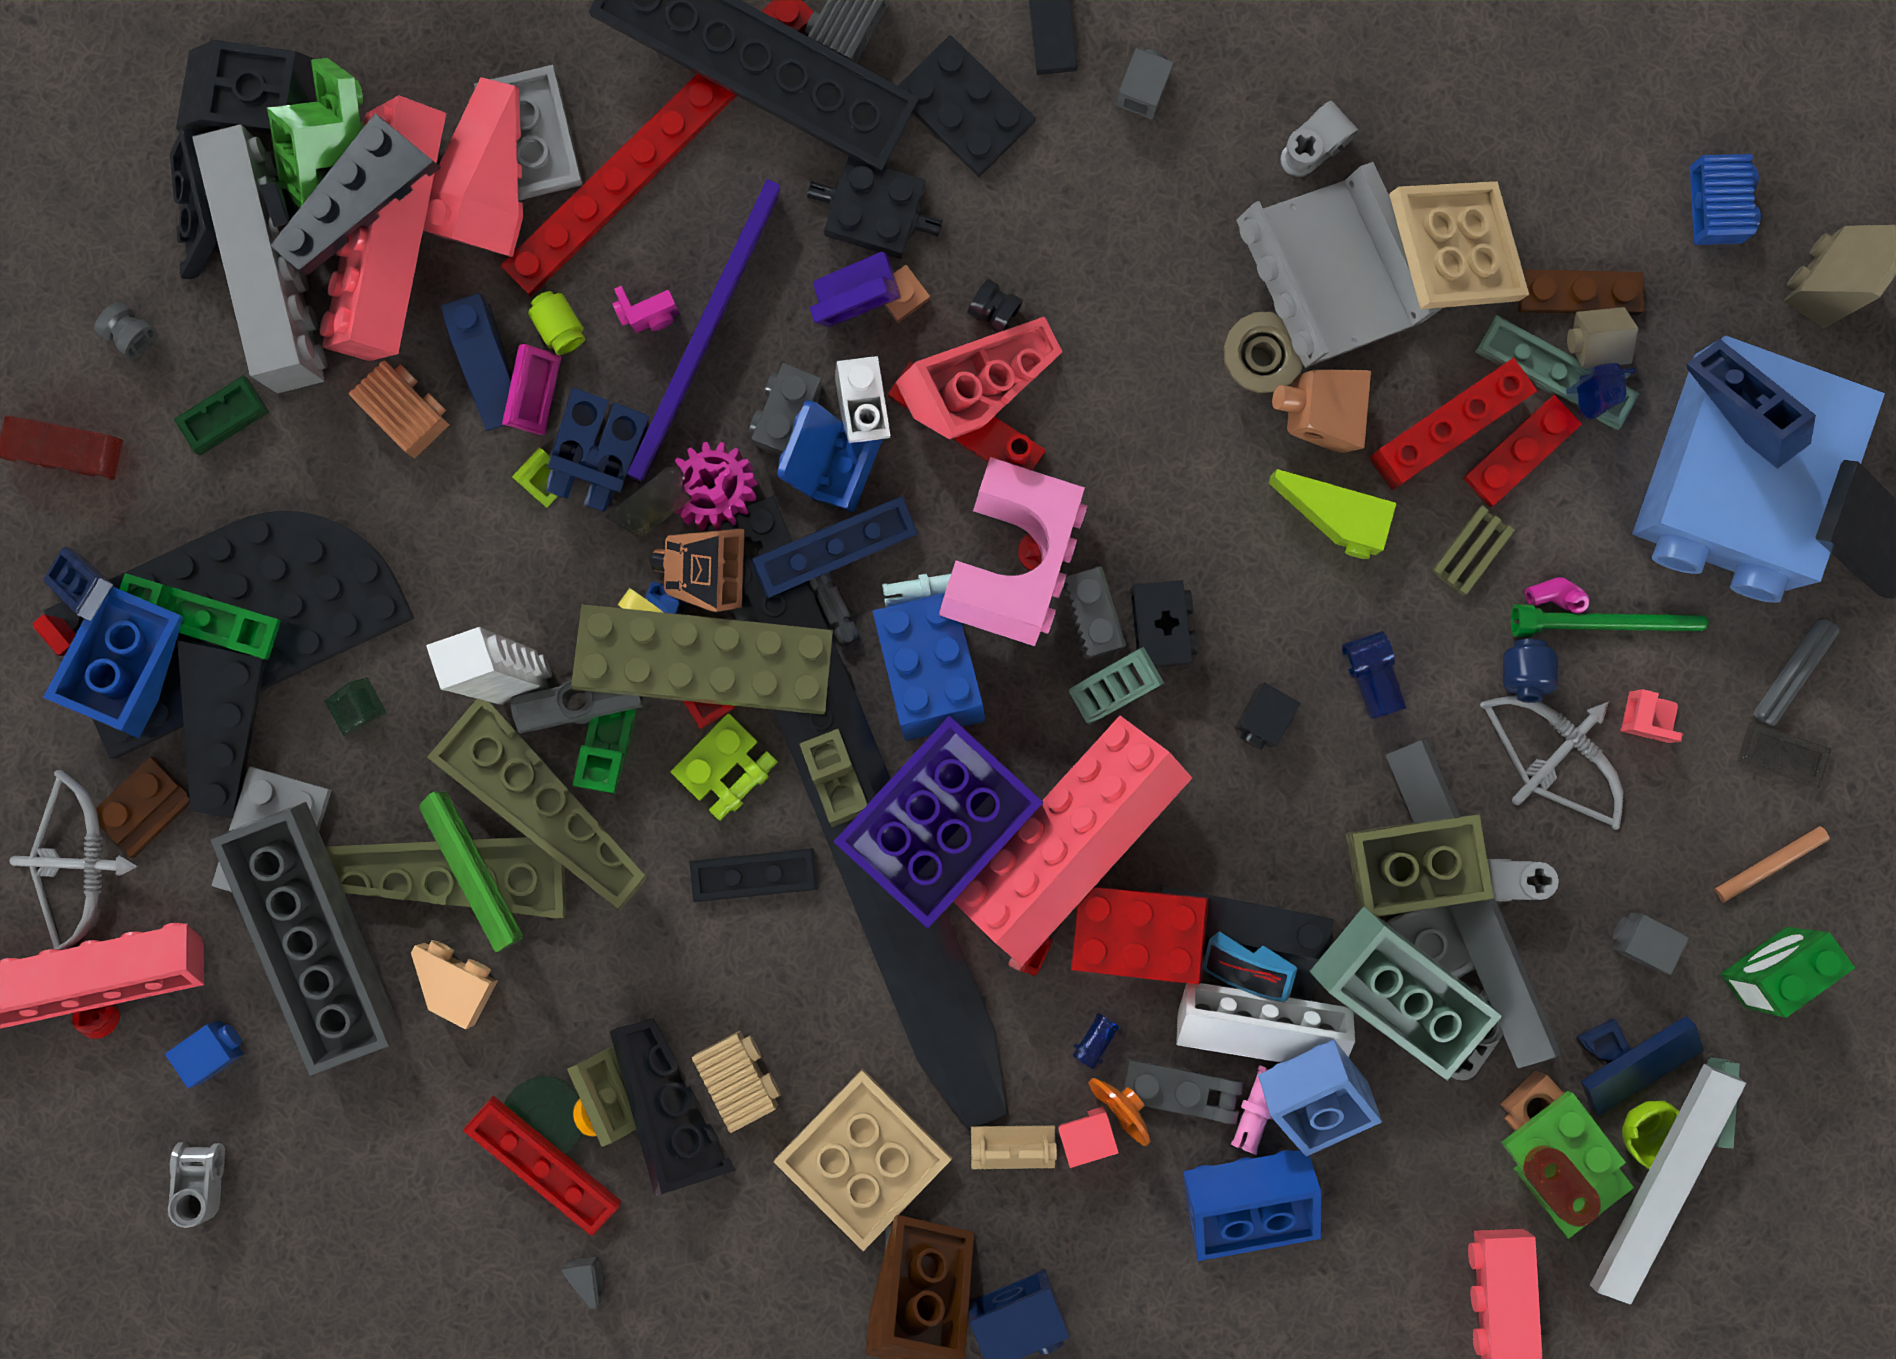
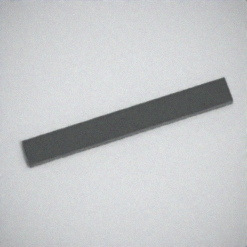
M1427 738L1386 754V758L1414 823L1460 817ZM1495 897L1494 899L1449 905L1489 1002L1502 1015L1498 1023L1517 1068L1559 1056L1561 1054Z

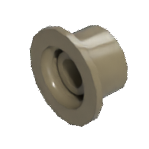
M1254 312L1241 318L1228 332L1223 347L1224 364L1231 378L1243 388L1256 393H1274L1279 385L1289 386L1301 373L1303 363L1300 356L1294 351L1292 339L1282 318L1278 314L1273 312Z

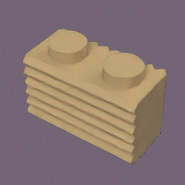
M741 1031L711 1045L692 1057L730 1133L776 1110L778 1103L775 1098L781 1096L770 1073L763 1075L756 1062L761 1058V1054L755 1041L751 1036L744 1038Z

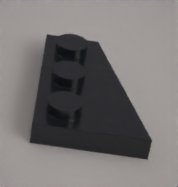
M181 128L170 152L174 202L182 204L179 225L176 227L177 242L186 243L187 252L185 261L179 264L180 276L182 279H193L199 277L217 242V237L192 138L199 135L197 130Z

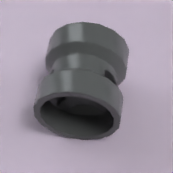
M121 301L110 304L98 316L94 326V330L99 336L108 342L114 341L117 350L128 359L139 357L155 339L157 333L156 329L147 321L135 318L134 311Z

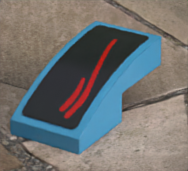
M1220 931L1209 939L1203 964L1204 971L1229 985L1260 997L1281 1002L1289 999L1298 969L1265 946L1252 953Z

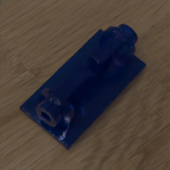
M1618 363L1596 366L1593 368L1592 373L1579 377L1580 381L1567 389L1566 394L1577 393L1581 414L1588 419H1595L1605 413L1606 410H1610L1624 401L1626 397L1625 379L1634 374L1636 369H1620Z

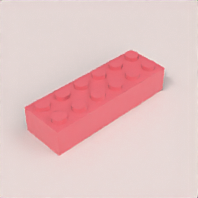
M398 95L365 114L362 120L364 125L376 113L437 163L446 118L445 112ZM426 174L411 185L413 191L400 201L396 198L378 212L380 217L368 227L360 226L348 236L349 242L336 252L340 256L338 270L332 274L328 285V294L332 296L330 310L324 314L320 325V334L324 336L322 348L368 361L399 353L434 174L430 177Z
M1119 716L1042 800L1044 803L953 902L1001 949L1023 966L1190 782L1192 777L1168 750L1122 716Z

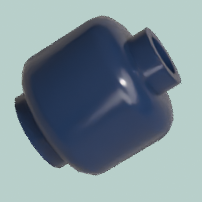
M1522 639L1516 641L1514 646L1504 653L1503 687L1508 692L1517 695L1518 701L1526 703L1542 701L1544 695H1548L1557 689L1558 654L1552 648H1549L1548 643L1543 640Z

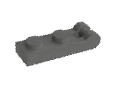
M1128 1059L1123 1090L1126 1087L1132 1089L1142 1100L1145 1107L1212 1119L1227 1124H1236L1239 1111L1235 1110L1237 1095H1242L1244 1082ZM1209 1089L1221 1091L1218 1106L1207 1104Z

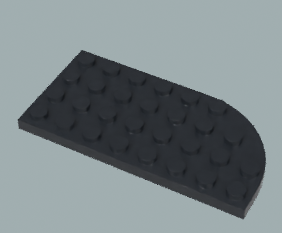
M273 511L247 516L109 579L113 584L112 587L120 589L124 574L126 573L281 620L269 660L265 662L260 691L415 619L393 571L381 554L369 542L342 524L322 516L298 511ZM64 601L44 610L46 615L63 618L75 634H77L84 620ZM181 633L178 634L158 703L140 738L92 719L110 759H117L184 727L177 641L185 639L215 646L220 645Z

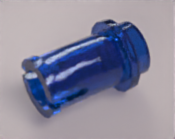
M1097 1013L1095 1020L1080 1044H1074L1073 1047L1076 1050L1072 1056L1091 1069H1094L1097 1063H1103V1060L1100 1058L1121 1027L1100 1013Z

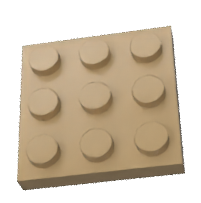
M1498 181L1397 187L1389 194L1420 309L1516 302L1529 295Z
M862 1068L773 1162L864 1251L894 1220V1217L899 1215L952 1160V1157Z

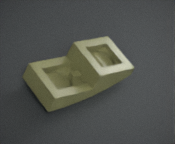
M839 729L800 743L810 775L816 785L830 825L834 827L855 819L868 803Z

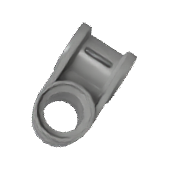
M1330 100L1291 134L1281 154V166L1290 176L1296 178L1305 177L1330 156L1336 155L1340 151L1338 147L1341 144L1343 147L1348 145L1358 134L1359 130L1338 106ZM1303 150L1306 151L1305 153H1302L1301 155H1299V154L1296 153V152L1300 153V152H1302Z
M1487 859L1493 895L1496 901L1547 899L1558 888V875L1554 868L1547 863L1511 861V859ZM1538 875L1542 876L1543 881L1542 884L1533 886L1528 885L1527 878Z
M178 1142L173 1148L170 1158L171 1180L168 1215L177 1226L183 1228L194 1227L213 1218L218 1212L221 1196V1178L224 1173L225 1147L223 1144L214 1143L209 1148L189 1147L188 1143ZM192 1195L198 1198L201 1203L199 1215L194 1214L189 1208V1200Z

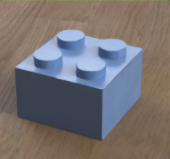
M1335 1039L1325 1044L1317 1045L1310 1051L1291 1060L1278 1063L1273 1068L1258 1075L1270 1116L1306 1157L1382 1123L1368 1081Z

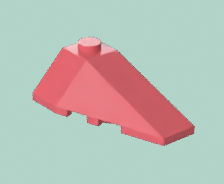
M480 77L439 163L441 168L434 174L423 231L445 239L513 257L523 220V203L518 202V179H522V165L517 163V140L521 137L519 87Z

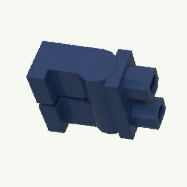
M573 387L570 390L566 408L546 467L550 469L546 492L568 499L574 479L586 482L590 485L583 505L605 512L614 493H620L649 415L614 402L609 408L606 422L598 441L596 436L609 400Z

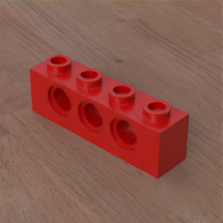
M1513 357L1378 449L1369 459L1393 491L1522 403L1538 390Z

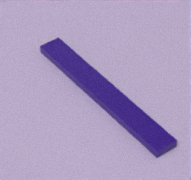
M766 179L627 473L629 479L640 484L641 482L644 483L778 200L781 190L780 185L769 179Z

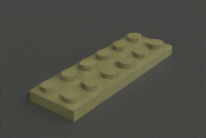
M581 604L571 687L572 690L824 715L833 630Z

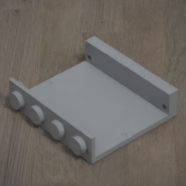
M1374 162L1360 166L1342 182L1266 208H1262L1260 201L1254 202L1236 220L1241 237L1248 245L1257 264L1258 274L1265 281L1273 298L1276 313L1282 318L1292 339L1293 349L1300 356L1305 368L1416 326L1442 309H1420L1391 199Z

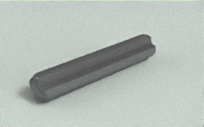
M1819 619L1815 622L1755 709L1753 716L1758 721L1767 726L1777 724L1838 636L1840 629L1837 625L1827 619Z

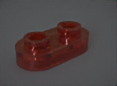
M1547 1145L1533 1148L1525 1157L1523 1165L1527 1180L1556 1215L1568 1224L1580 1227L1592 1223L1597 1218L1601 1207L1600 1198L1595 1189L1563 1152ZM1550 1163H1554L1556 1165V1173L1552 1177L1547 1178L1544 1173L1545 1167ZM1579 1197H1583L1585 1201L1583 1209L1574 1211V1201Z

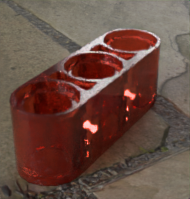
M4 416L0 433V458L14 462L17 459L28 462L29 465L50 469L58 467L69 470L71 473L95 477L96 474L107 477L109 480H115L124 440L102 433L13 416Z

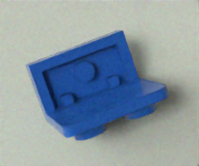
M807 400L795 418L794 430L786 449L780 456L778 477L814 501L854 513L883 439L849 443L843 422L817 402Z

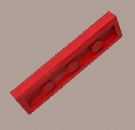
M494 1095L465 1125L463 1132L590 1236H593L620 1207L621 1200Z

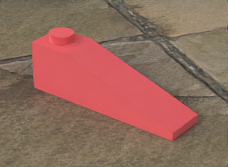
M1044 316L916 361L896 381V384L913 418L950 440L987 424L1063 351Z

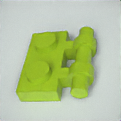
M728 713L670 772L699 801L711 790L714 791L720 799L709 811L721 821L731 810L736 812L742 806V799L757 783L762 785L770 777L767 773L778 761L766 751L755 762L748 753L759 742ZM739 764L746 772L728 788L721 780Z

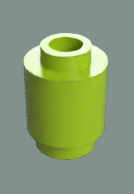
M547 291L532 300V308L529 310L528 316L549 349H554L557 355H564L575 350L585 341V337L582 334L584 328L562 293L553 294L552 291Z

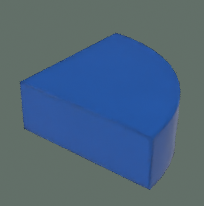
M655 581L650 583L645 596L646 600L664 613L680 614L687 604L683 600L667 595L664 585Z

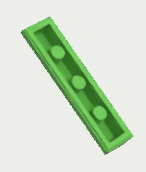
M434 791L422 801L419 809L495 952H499L523 939V934L450 796L446 792Z

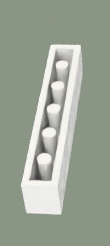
M481 627L426 645L441 690L505 705L512 702L511 697L550 689L547 679L552 677V671L544 654L538 656L537 650Z

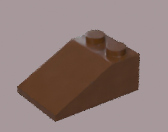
M902 1215L894 1217L870 1309L865 1355L883 1359H965L974 1232Z

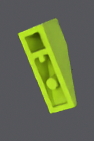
M1279 469L1272 473L1269 484L1335 544L1346 547V554L1356 558L1369 559L1370 554L1377 555L1384 550L1396 507L1395 502Z

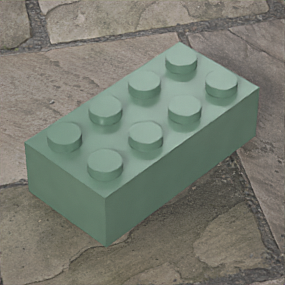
M1366 907L1360 910L1310 970L1311 974L1331 995L1447 1081L1502 1017L1478 993Z

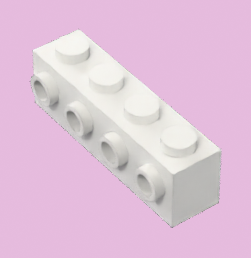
M1186 983L1178 1009L1176 1043L1178 1046L1275 1062H1286L1310 1051L1317 1045L1325 1044L1333 1039L1349 1057L1355 1043L1354 1012L1349 1007L1295 998H1289L1285 1002L1260 997L1240 989L1204 983L1199 985Z

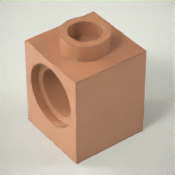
M1534 1070L1500 1103L1508 1113L1504 1120L1516 1131L1532 1119L1527 1115V1105L1532 1099L1539 1097L1541 1112L1563 1095L1564 1092L1548 1075Z

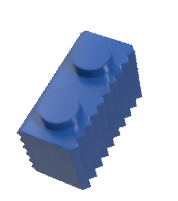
M1751 154L1702 155L1690 165L1694 245L1742 244L1756 234L1761 221V212L1759 207L1755 206V196L1753 193L1758 185L1759 174L1757 168L1753 167V156Z

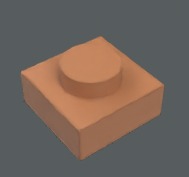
M907 265L894 273L901 298L885 305L897 323L930 300V295Z

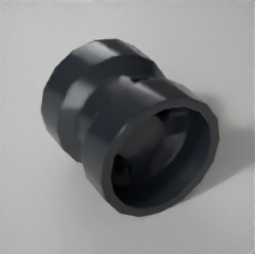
M987 279L976 293L967 314L977 320L984 319L988 321L991 329L999 333L1007 330L1009 327L1007 325L1008 320L1011 316H1016L1023 300L1014 294L1007 295L1000 291L997 283Z

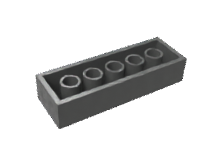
M307 802L237 827L211 839V844L309 1076L388 1047L402 1033V1030Z

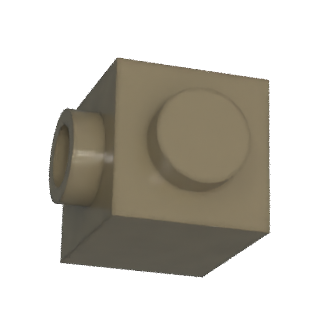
M1625 307L1576 312L1574 327L1569 329L1567 335L1568 349L1570 353L1575 354L1583 369L1632 364L1638 327Z

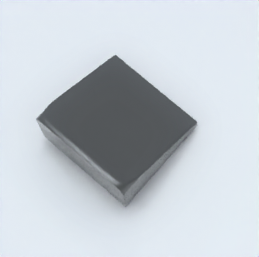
M597 1256L567 1261L561 1268L562 1273L590 1309L597 1308L605 1297L601 1259Z

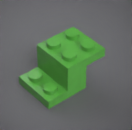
M328 58L311 60L317 102L267 108L278 180H284L287 183L292 201L299 208L323 179L320 171L316 169L333 167L365 126L363 122H360L358 106L363 104V94L358 80H355L351 74Z
M1570 1091L1565 1092L1501 1142L1518 1164L1513 1168L1562 1234L1568 1239L1634 1188L1620 1170V1167L1626 1162L1577 1097Z

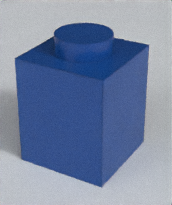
M221 1020L206 1024L165 1053L188 1089L203 1084L244 1054L239 1048L242 1041L237 1031L229 1024L224 1025Z

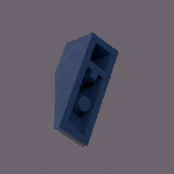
M480 293L440 305L453 348L486 431L505 426L502 422L512 373L491 305Z
M1721 339L1687 363V370L1745 443L1777 469L1811 444L1816 415Z

